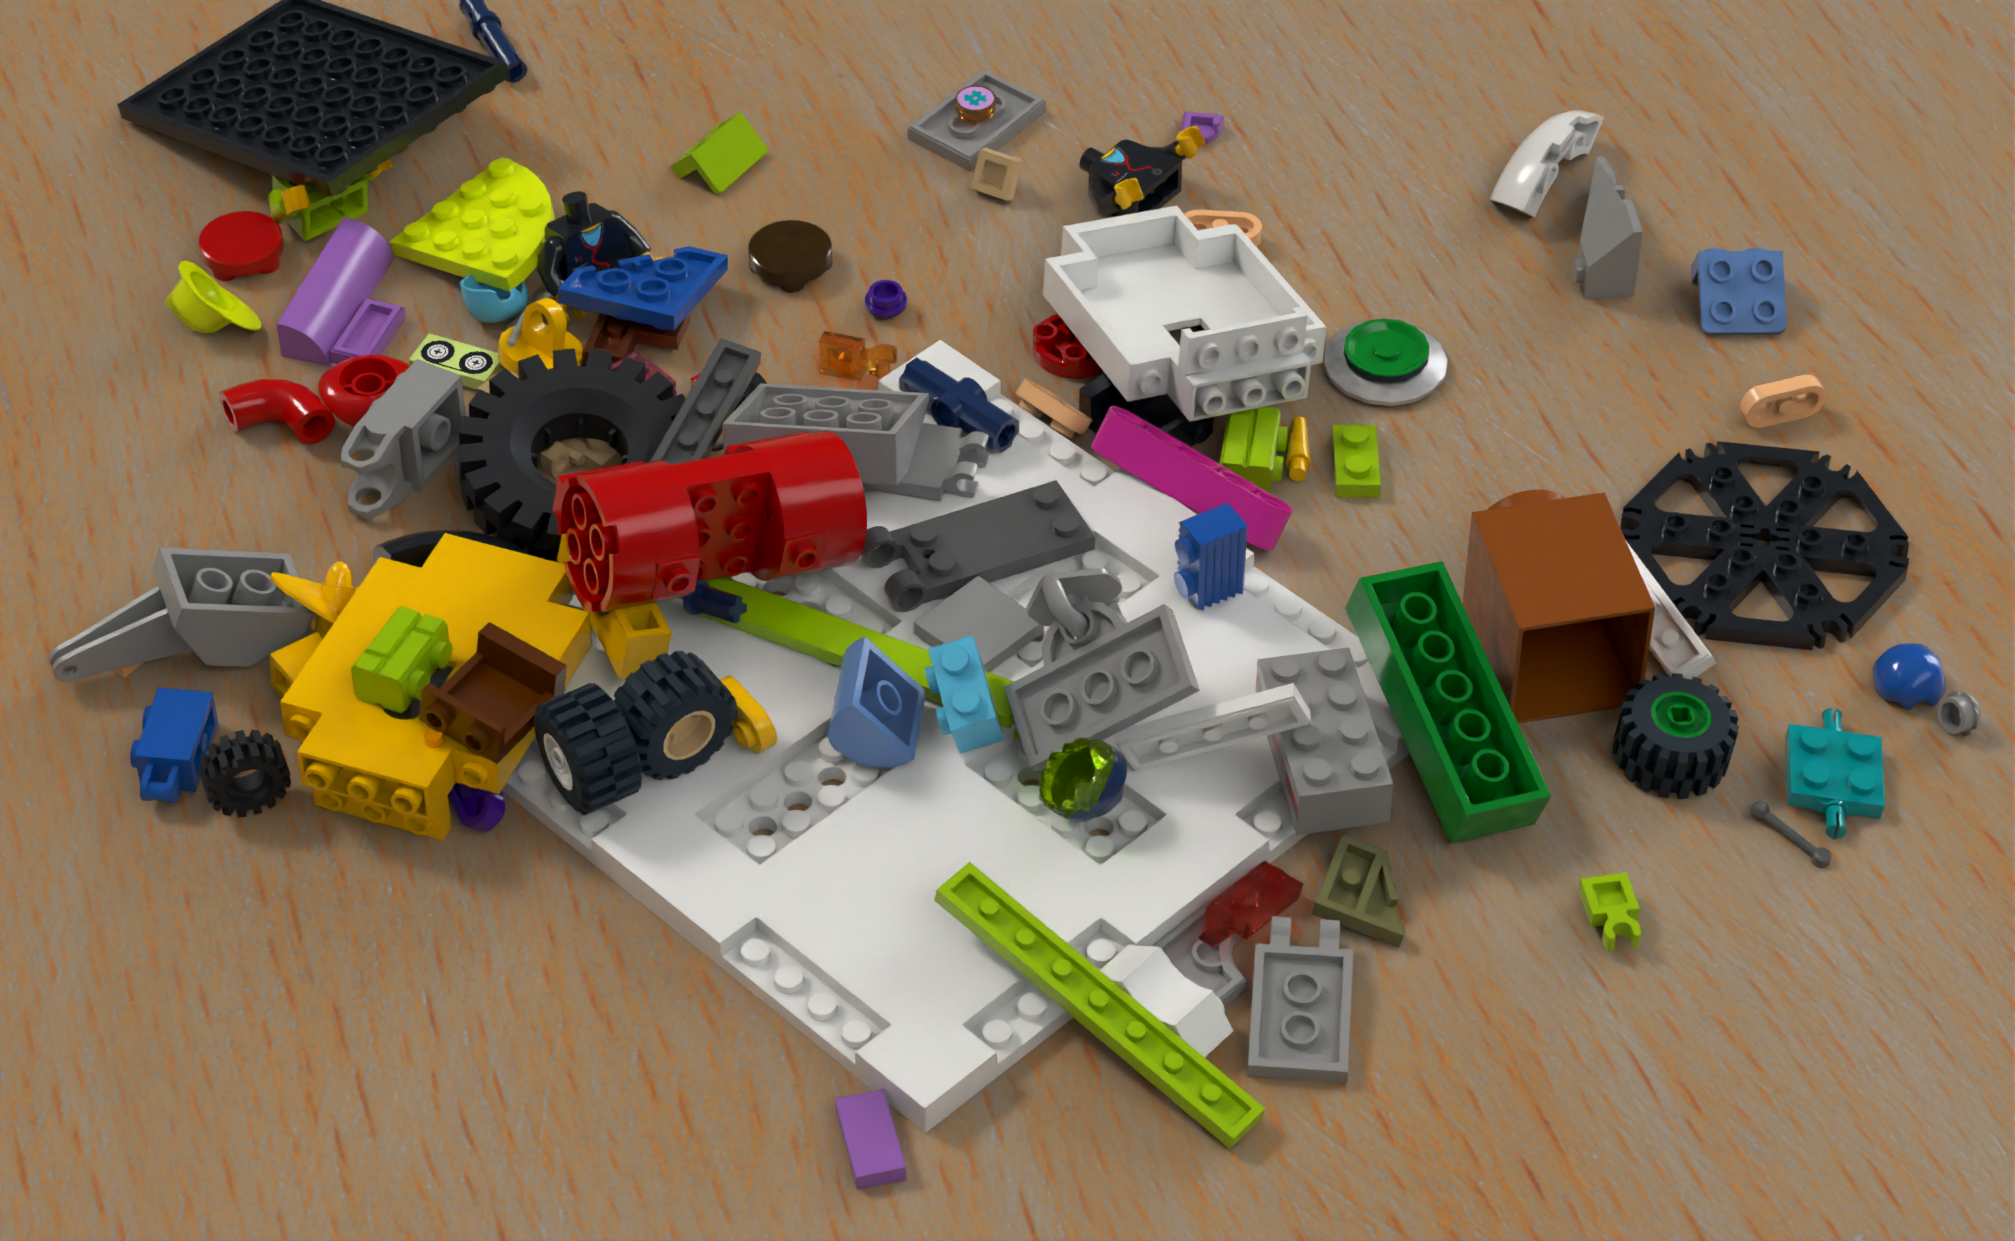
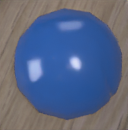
M1903 643L1890 647L1875 661L1872 668L1875 690L1885 700L1896 701L1908 710H1911L1921 701H1927L1931 706H1935L1946 691L1945 676L1939 657L1922 644Z

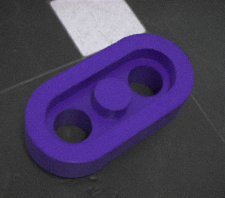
M456 782L448 794L461 822L466 827L486 832L493 829L504 816L505 800L502 791L500 794Z

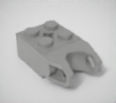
M416 359L404 373L397 376L394 384L382 397L376 399L371 404L368 412L354 426L341 449L342 468H349L358 473L348 492L349 512L366 519L383 514L400 504L412 490L421 493L458 451L459 430L462 418L466 416L461 375ZM355 452H358L360 461L353 460L350 457ZM373 490L381 496L380 500L372 505H362L357 502L359 498Z

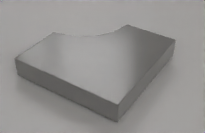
M1209 901L1153 945L1154 947H1161L1172 965L1184 977L1200 987L1213 990L1223 1003L1224 1008L1229 1006L1247 990V979L1236 969L1232 957L1234 949L1244 938V926Z

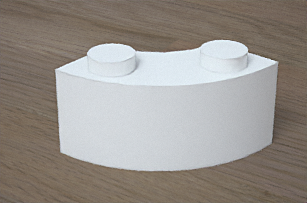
M1128 944L1100 969L1101 972L1204 1058L1233 1032L1225 1015L1224 1005L1215 995L1214 991L1200 987L1184 977L1172 965L1161 947Z

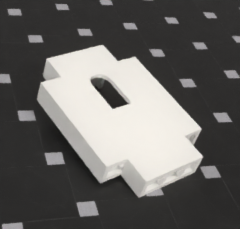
M1178 206L1067 225L1063 226L1061 256L1045 259L1043 296L1127 402L1168 394L1190 422L1307 398L1311 365L1320 364L1323 361L1326 326L1237 224L1197 230ZM1201 325L1204 330L1192 332L1187 327ZM1181 329L1180 345L1168 331Z

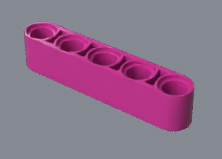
M1116 406L1109 408L1091 444V448L1099 455L1199 514L1229 503L1247 524V542L1268 551L1274 549L1293 512V509L1284 501L1125 409Z

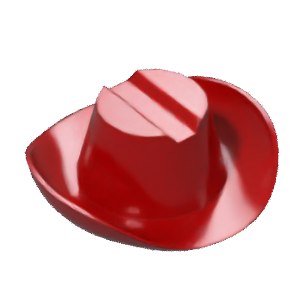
M369 354L355 356L336 364L321 376L318 384L319 394L325 405L337 418L348 425L355 426L368 412L371 404L376 399H380L394 384L397 376L404 373L411 365L385 355Z

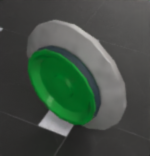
M1382 318L1358 322L1339 331L1326 347L1324 367L1330 382L1345 395L1366 404L1397 406L1415 403L1433 394L1445 380L1448 359L1441 343L1426 330L1401 320Z

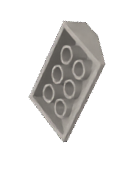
M760 383L722 424L724 455L726 446L805 432L811 434L830 431L839 436L850 450L858 467L862 483L868 484L869 488L875 490L890 489L895 485L897 486L909 470L929 404V393Z

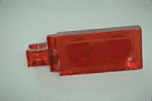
M1264 860L1210 902L1204 913L1203 921L1205 922L1198 939L1213 948L1217 947L1233 933L1247 940L1272 920V916H1278L1298 900L1303 883Z

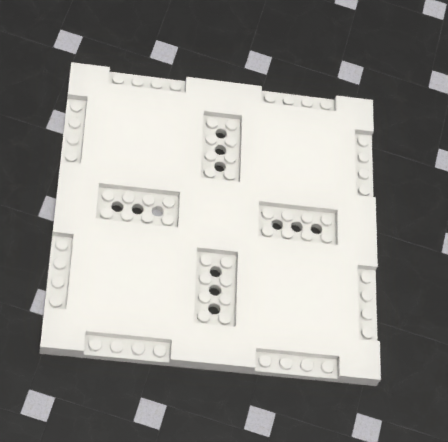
M941 340L878 380V390L903 392L899 389V377L903 374L906 364L915 358H919L922 361L925 360L957 381L964 377L974 379L983 388L989 402L1019 420V433L1015 436L1012 446L1002 453L986 446L985 451L989 452V458L985 468H978L974 480L979 482V486L973 498L944 492L941 501L864 489L867 508V529L883 526L890 532L1057 480L1095 535V550L990 582V584L1026 608L1043 576L1050 573L1104 568L1116 575L1121 581L1122 591L1118 595L1120 599L1118 605L1127 623L1163 604L1173 610L1200 691L1132 726L1256 693L1258 659L1349 647L1388 769L1393 768L1410 754L1359 638L1254 567V553L1246 548L1243 594L1236 593L1235 598L1228 596L1227 601L1220 600L1219 604L1213 603L1212 607L1205 606L1204 610H1199L1188 597L1184 598L1179 594L1174 583V573L1178 572L1177 567H1179L1177 563L1179 558L1175 550V541L1179 539L1178 535H1180L1178 530L1180 528L1179 522L1197 515L1192 510L1125 469L1120 468L1115 472L1002 395L1001 381ZM927 408L923 423L938 425L933 419L930 409ZM962 430L963 437L967 436L968 434ZM860 555L855 563L848 566L770 581L759 580L750 572L741 573L737 576H726L769 593L775 591L784 592L786 595L780 597L926 650L933 646L914 634V621L949 597L946 596L921 604L916 609L908 612L896 610L886 595L884 586L888 578L894 573L905 569L911 570L903 558L894 560L881 568H872L867 565L862 555ZM573 595L568 607L583 610L576 595ZM679 598L656 602L672 631L667 654L670 656L675 651H684L685 654L691 652L697 655L719 680L727 676L734 677L769 715L776 731L777 743L760 753H754L749 748L744 749L738 743L732 730L730 736L726 737L723 741L725 744L721 749L716 751L704 765L700 764L694 771L688 774L682 773L678 778L670 780L667 777L657 780L642 773V785L639 792L592 813L582 815L567 803L556 788L544 764L535 736L502 791L871 1090L884 1089L887 1102L924 1133L931 1130L1073 1018L934 901L936 890L968 862H971L1100 970L1128 944L1153 946L1208 901L1215 906L1307 835H1296L1267 736L1134 771L1126 760L1127 775L1121 802L1107 814L1086 822L1067 820L1055 813L1050 802V787L1060 762L1039 773L1029 768L1022 742L1014 737V733L1018 731L1015 722L1010 729L1001 726L1004 741L959 753L952 734L943 736L935 709L943 707V704L926 698L924 700L914 760L891 768H875L858 764L837 752L828 740V729L841 667L709 618L688 614L683 609V600ZM591 626L592 646L566 686L564 694L586 684L595 683L614 701V693L618 687L623 686L626 680L619 679ZM1044 626V632L1036 637L1042 641H1031L989 673L1015 682L1044 667L1042 647L1046 632L1050 626ZM446 666L444 669L439 670L430 677L429 684L440 688L454 668ZM414 698L410 704L412 718L420 716L421 699ZM1115 734L1102 740L1119 750L1115 743ZM831 779L843 782L840 786L822 785L824 781ZM1026 780H1038L1043 784L1040 786H1024L1021 783ZM794 804H803L809 807L805 811H790L787 809ZM759 829H769L774 831V833L770 836H755L752 834L753 832ZM1095 829H1103L1108 831L1110 835L1091 836L1088 832Z

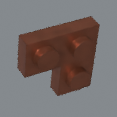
M600 313L582 350L583 364H587L590 349L612 352V369H617L626 356L631 357L637 343L678 350L690 324V313L674 331L659 330L652 325L631 320L622 321L614 318V316Z

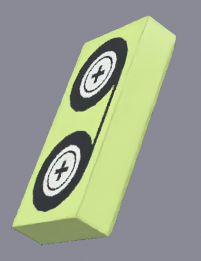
M430 333L409 359L410 365L416 359L461 375L462 386L475 390L505 368L500 364L498 359L499 353Z

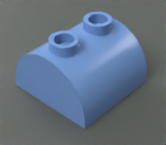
M865 636L852 643L843 655L828 729V740L837 752L858 764L875 768L897 767L914 760L926 690Z

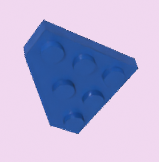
M688 246L674 249V257L652 261L651 255L647 254L617 260V268L596 272L593 265L577 268L558 288V303L575 307L580 311H593L614 316V318L622 321L631 320L652 325L659 330L674 331L728 270V255Z

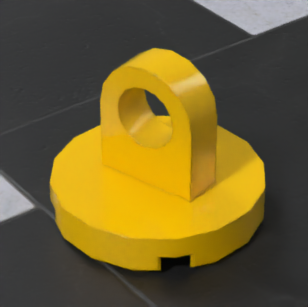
M542 298L526 307L523 315L521 335L515 346L510 347L507 343L515 326L509 327L501 333L498 342V359L500 364L508 371L518 374V361L537 354L547 369H553V351L575 349L577 365L581 366L583 358L581 342L566 331L567 320L561 306L553 299ZM542 314L545 315L549 325L544 324Z

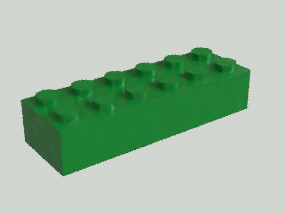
M1443 561L1359 578L1345 609L1450 844L1535 825L1551 798V794Z

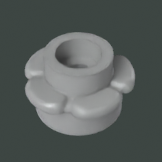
M1954 691L1940 702L1937 711L1938 720L1947 733H1962L1964 736H1968L1972 733V730L1977 729L1979 726L1981 709L1978 702L1969 693L1962 692L1960 694V692Z

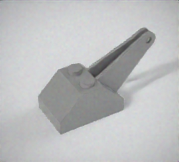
M159 548L153 566L158 586L75 637L56 646L50 652L49 660L53 667L55 678L61 682H73L94 674L192 650L206 665L250 667L268 657L270 653L304 636L313 612L284 593L270 579L272 572L299 577L291 555L288 553Z

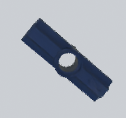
M915 358L906 364L903 374L899 377V389L901 391L929 393L927 408L930 409L931 415L938 425L961 428L967 434L975 431L986 433L989 435L986 446L1000 453L1012 446L1015 436L1019 433V420L989 402L983 388L974 379L964 377L957 381L929 362L922 361L919 358Z

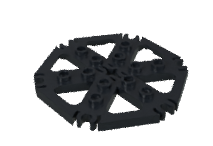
M1717 441V446L1707 443L1705 445L1704 458L1696 456L1690 448L1685 450L1684 459L1678 453L1623 507L1620 524L1627 543L1684 619L1692 618L1696 620L1694 632L1697 636L1706 632L1705 639L1803 650H1812L1813 645L1819 649L1824 648L1826 633L1833 634L1840 643L1845 641L1847 632L1852 639L1906 580L1909 558H1907L1909 549L1908 536L1858 470L1855 475L1849 478L1850 465L1846 464L1841 470L1832 471L1829 469L1831 456L1826 454L1819 459L1820 451ZM1744 461L1772 466L1789 465L1795 468L1798 474L1765 506L1739 471L1737 465ZM1681 479L1693 486L1714 517L1665 512L1657 508L1655 502L1676 481ZM1850 496L1859 502L1876 525V529L1870 532L1813 527L1839 499ZM1759 541H1766L1768 546H1760ZM1652 554L1714 561L1691 584L1677 585L1668 578ZM1814 571L1875 577V579L1854 601L1840 602L1833 598ZM1762 582L1789 620L1773 621L1736 616L1732 611Z

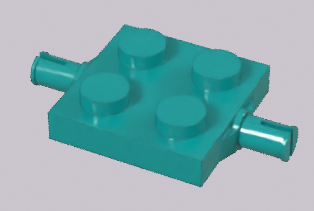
M1827 708L1822 712L1823 728L1789 724L1785 735L1787 805L1810 808L1825 814L1827 836L1832 838L1835 831V839H1838L1846 834L1845 817L1859 815L1881 818L1885 807L1882 737L1844 732L1841 721L1842 712L1836 708L1833 715V708Z

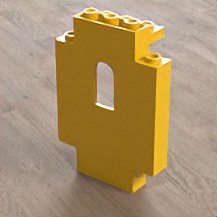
M444 533L421 568L379 557L280 701L285 735L304 741L297 751L301 783L304 786L313 788L315 805L330 811L346 813L367 819L373 823L385 824L410 831L416 835H424L444 841L451 830L448 794L456 782L471 788L500 794L535 738V727L498 764L480 754L471 752L465 745L445 734L444 743L441 746L429 747L425 743L424 734L430 727L419 720L420 716L412 719H396L386 714L380 703L376 706L357 699L354 695L351 667L400 606L418 611L421 616L427 614L443 619L448 625L449 642L452 643L453 651L447 666L454 669L446 681L477 652L478 632L487 623L491 622L566 664V688L590 650L592 639L590 613L568 607L572 600V588L564 564Z

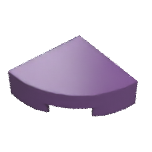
M1184 112L1181 131L1191 126H1197L1205 140L1204 145L1214 141L1222 133L1224 115Z

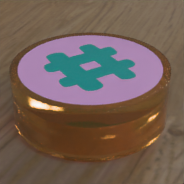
M974 85L962 88L955 97L956 113L960 118L969 122L985 121L995 114L996 96L992 90L984 86Z

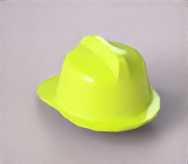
M186 260L179 262L178 269L181 279L167 297L166 304L186 326L201 333H215L230 323L253 331L261 329L262 323L250 307L218 285L203 269L194 263Z

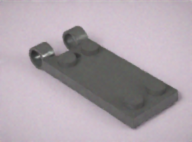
M1055 480L890 532L883 526L871 527L867 529L865 545L861 555L867 565L872 568L887 566L892 561L900 558L905 560L911 570H900L890 576L885 583L884 591L896 610L908 612L916 609L921 604L952 595L977 576L990 583L1095 550V535L1058 481Z

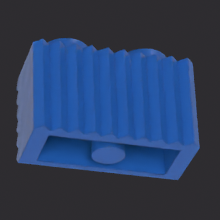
M1225 503L1180 521V528L1178 529L1180 535H1178L1179 539L1175 541L1179 567H1177L1178 572L1174 573V583L1179 594L1184 598L1188 597L1199 610H1204L1205 606L1212 607L1213 603L1219 604L1220 600L1227 601L1228 596L1235 598L1236 593L1243 594L1247 524L1229 503Z

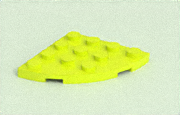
M501 157L491 162L488 168L472 180L463 183L460 189L447 199L435 204L432 210L419 220L407 225L403 232L389 242L394 256L464 278L472 275L477 282L511 292L512 288H516L537 267L538 254L541 252L543 242H545L544 228L547 223L555 220L554 209L550 195L538 176L511 159Z

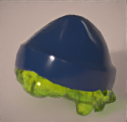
M1076 738L1071 743H1064L1062 751L1050 753L1046 769H1043L1041 772L1039 799L1046 808L1067 820L1086 822L1103 816L1118 805L1123 798L1127 775L1126 760L1123 754L1114 746L1099 739Z

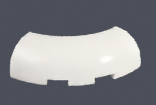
M1572 110L1547 119L1525 138L1512 155L1492 192L1490 200L1535 218L1545 195L1558 175V163L1563 158L1571 161L1580 154L1589 155L1604 117L1592 112Z

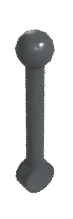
M1757 801L1752 805L1751 814L1754 818L1766 820L1810 854L1814 866L1818 868L1829 866L1832 854L1828 849L1813 846L1773 815L1765 802Z

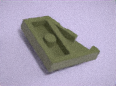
M1342 834L1312 915L1325 920H1339L1341 926L1400 947L1406 930L1404 923H1399L1397 915L1398 895L1395 884L1389 876L1391 865L1387 850Z

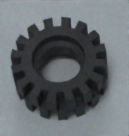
M244 730L235 731L236 738L232 740L226 734L220 737L222 745L217 746L212 743L207 747L209 755L202 754L200 758L201 765L198 766L209 803L212 804V808L217 812L222 809L223 815L230 817L234 810H236L238 817H246L247 810L253 809L254 815L263 813L261 806L264 804L271 809L277 805L274 797L283 799L287 794L285 787L290 788L291 785L289 777L291 774L278 740L274 741L273 736L268 733L261 737L259 730H251L249 737L245 736ZM247 770H256L243 777H234Z

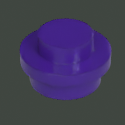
M880 280L870 286L865 296V307L874 316L892 318L901 314L906 309L907 296L902 290L901 285L897 282Z

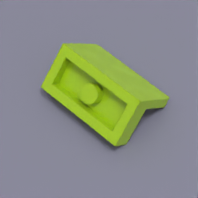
M740 111L716 125L672 163L670 167L679 179L697 170L715 194H719L768 152V148Z

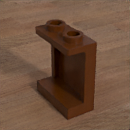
M489 622L478 632L477 652L440 688L427 684L421 690L419 720L426 723L434 731L443 732L445 735L465 745L471 752L480 754L498 764L535 727L534 713L536 707L564 694L567 665Z

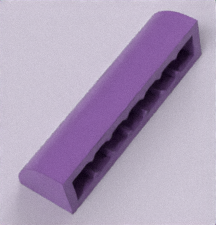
M343 217L276 324L281 356L329 366L331 363V349L366 298L370 299L394 260L389 244L376 230L357 220Z

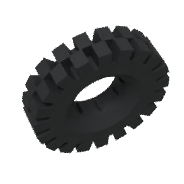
M575 349L553 351V369H547L537 354L518 361L519 379L505 368L489 379V393L479 389L469 403V416H463L459 430L458 452L462 496L467 510L474 509V522L484 534L490 535L497 531L498 538L513 543L522 549L528 544L529 553L533 556L554 561L557 552H559L562 535H558L557 518L552 511L556 484L544 478L538 472V456L556 441L571 438L598 439L609 443V446L622 456V465L640 461L644 463L651 461L686 398L683 394L673 397V383L660 372H656L645 380L646 364L628 356L624 358L615 371L612 370V352L590 349L586 366H578Z

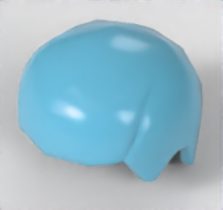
M472 275L466 276L460 282L463 300L468 313L476 320L484 323H500L518 315L524 309L529 299L524 281L516 288H512L511 292L486 284H478Z

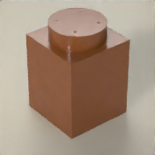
M1527 490L1507 496L1487 510L1472 512L1462 604L1517 723L1622 708L1631 688L1636 689L1637 683L1645 679L1655 606L1605 492L1565 498L1561 494L1549 490Z

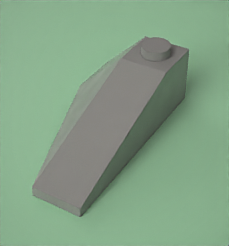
M1604 156L1596 157L1580 238L1578 257L1572 258L1571 263L1574 283H1580L1584 299L1634 296L1643 231L1632 200L1623 199L1625 198V189L1622 185H1616V175Z

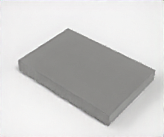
M983 69L908 128V140L971 172L976 167L980 149L988 148L994 151L1000 149L1046 112V100ZM982 87L993 94L994 100L986 108L973 110L961 106L957 97L966 88Z

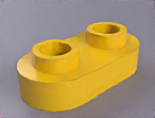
M727 676L720 681L729 689L737 703L735 706L737 718L731 725L734 727L733 733L738 743L744 749L749 748L754 753H760L774 746L777 743V735L767 712L734 677Z

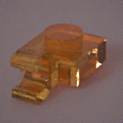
M824 331L819 340L820 374L861 381L865 373L877 378H883L890 373V363L896 364L897 348L890 344H879L872 348H865L864 338Z

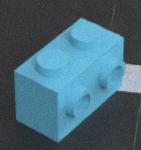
M974 636L928 648L932 666L924 669L932 695L938 693L941 695L943 707L935 710L943 736L952 734L959 753L1004 741L987 674Z

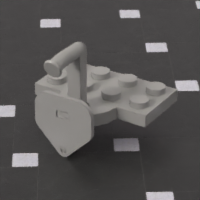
M1104 568L1047 574L1040 579L1026 607L1030 618L1043 626H1050L1046 632L1042 647L1044 667L1016 680L1004 688L1029 768L1038 773L1061 762L1073 748L1079 747L1083 742L1087 740H1104L1200 691L1173 610L1163 604L1127 623L1118 605L1120 600L1118 595L1122 591L1121 581L1116 575Z

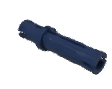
M460 0L459 9L469 21V28L475 39L482 41L492 58L507 62L510 77L505 79V81L508 82L510 79L511 83H515L523 79L527 73V66L520 59L513 45L502 31L501 21L496 13L489 11L484 0Z

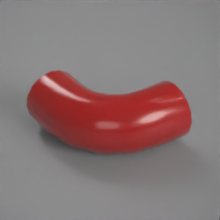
M259 379L236 385L219 393L223 413L234 432L264 422H279L287 425L295 437L303 444H314L325 439L335 426V417L321 398L306 386L285 379Z

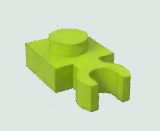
M1627 872L1580 878L1578 891L1590 926L1604 925L1602 937L1604 948L1608 952L1614 951L1616 935L1628 937L1632 948H1638L1641 936V927L1637 922L1640 907Z

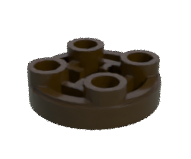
M783 220L768 224L752 236L748 245L750 271L769 282L779 284L783 291L789 293L799 292L804 288L805 283L820 277L833 264L830 237L820 227L805 221Z

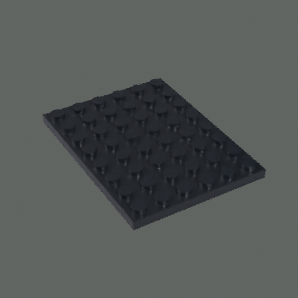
M280 0L120 102L117 106L122 119L296 184L305 185L307 188L332 197L344 192L350 184L363 175L375 171L378 165L393 155L406 150L409 144L424 134L434 131L440 123L452 115L464 111L468 104L483 94L492 92L498 84L510 77L507 62L322 0Z

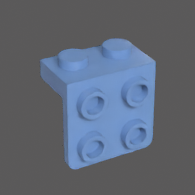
M1711 248L1698 251L1691 265V282H1699L1700 324L1704 334L1763 335L1781 334L1785 330L1787 321L1783 251H1769L1766 248H1751L1745 251H1727L1722 248Z

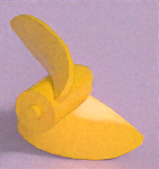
M341 561L334 563L330 567L325 582L321 583L277 572H272L270 575V579L284 593L316 613V618L311 622V629L314 633L318 632L322 638L328 633L359 588L352 586L351 571L348 565Z

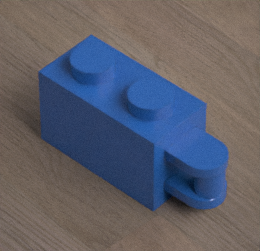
M158 688L152 706L145 707L142 720L143 732L140 740L133 741L130 753L131 766L137 768L142 801L156 800L177 803L181 791H197L201 779L198 767L201 765L200 758L202 754L209 755L207 747L213 743L219 725L213 692Z

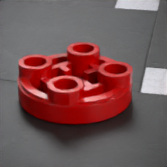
M238 211L217 217L203 228L198 241L203 262L212 269L214 278L220 281H229L236 276L255 273H273L279 268V258L284 249L280 225L270 216L253 211Z
M1058 314L1050 316L1034 326L1033 355L1036 362L1044 370L1056 376L1073 379L1087 378L1103 372Z

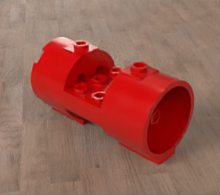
M830 431L811 434L805 432L726 446L725 455L672 465L662 460L646 463L640 461L560 475L557 478L552 510L557 518L558 535L566 534V546L571 561L564 562L567 576L579 601L592 613L598 611L608 612L685 597L690 592H695L697 579L710 580L750 572L759 580L770 581L848 566L859 559L865 545L867 533L866 500L858 467L844 441Z

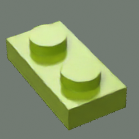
M1332 425L1335 496L1339 498H1380L1381 483L1376 425Z

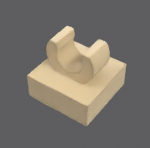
M988 148L980 149L970 189L1006 201L1012 200L1019 181L1023 160Z

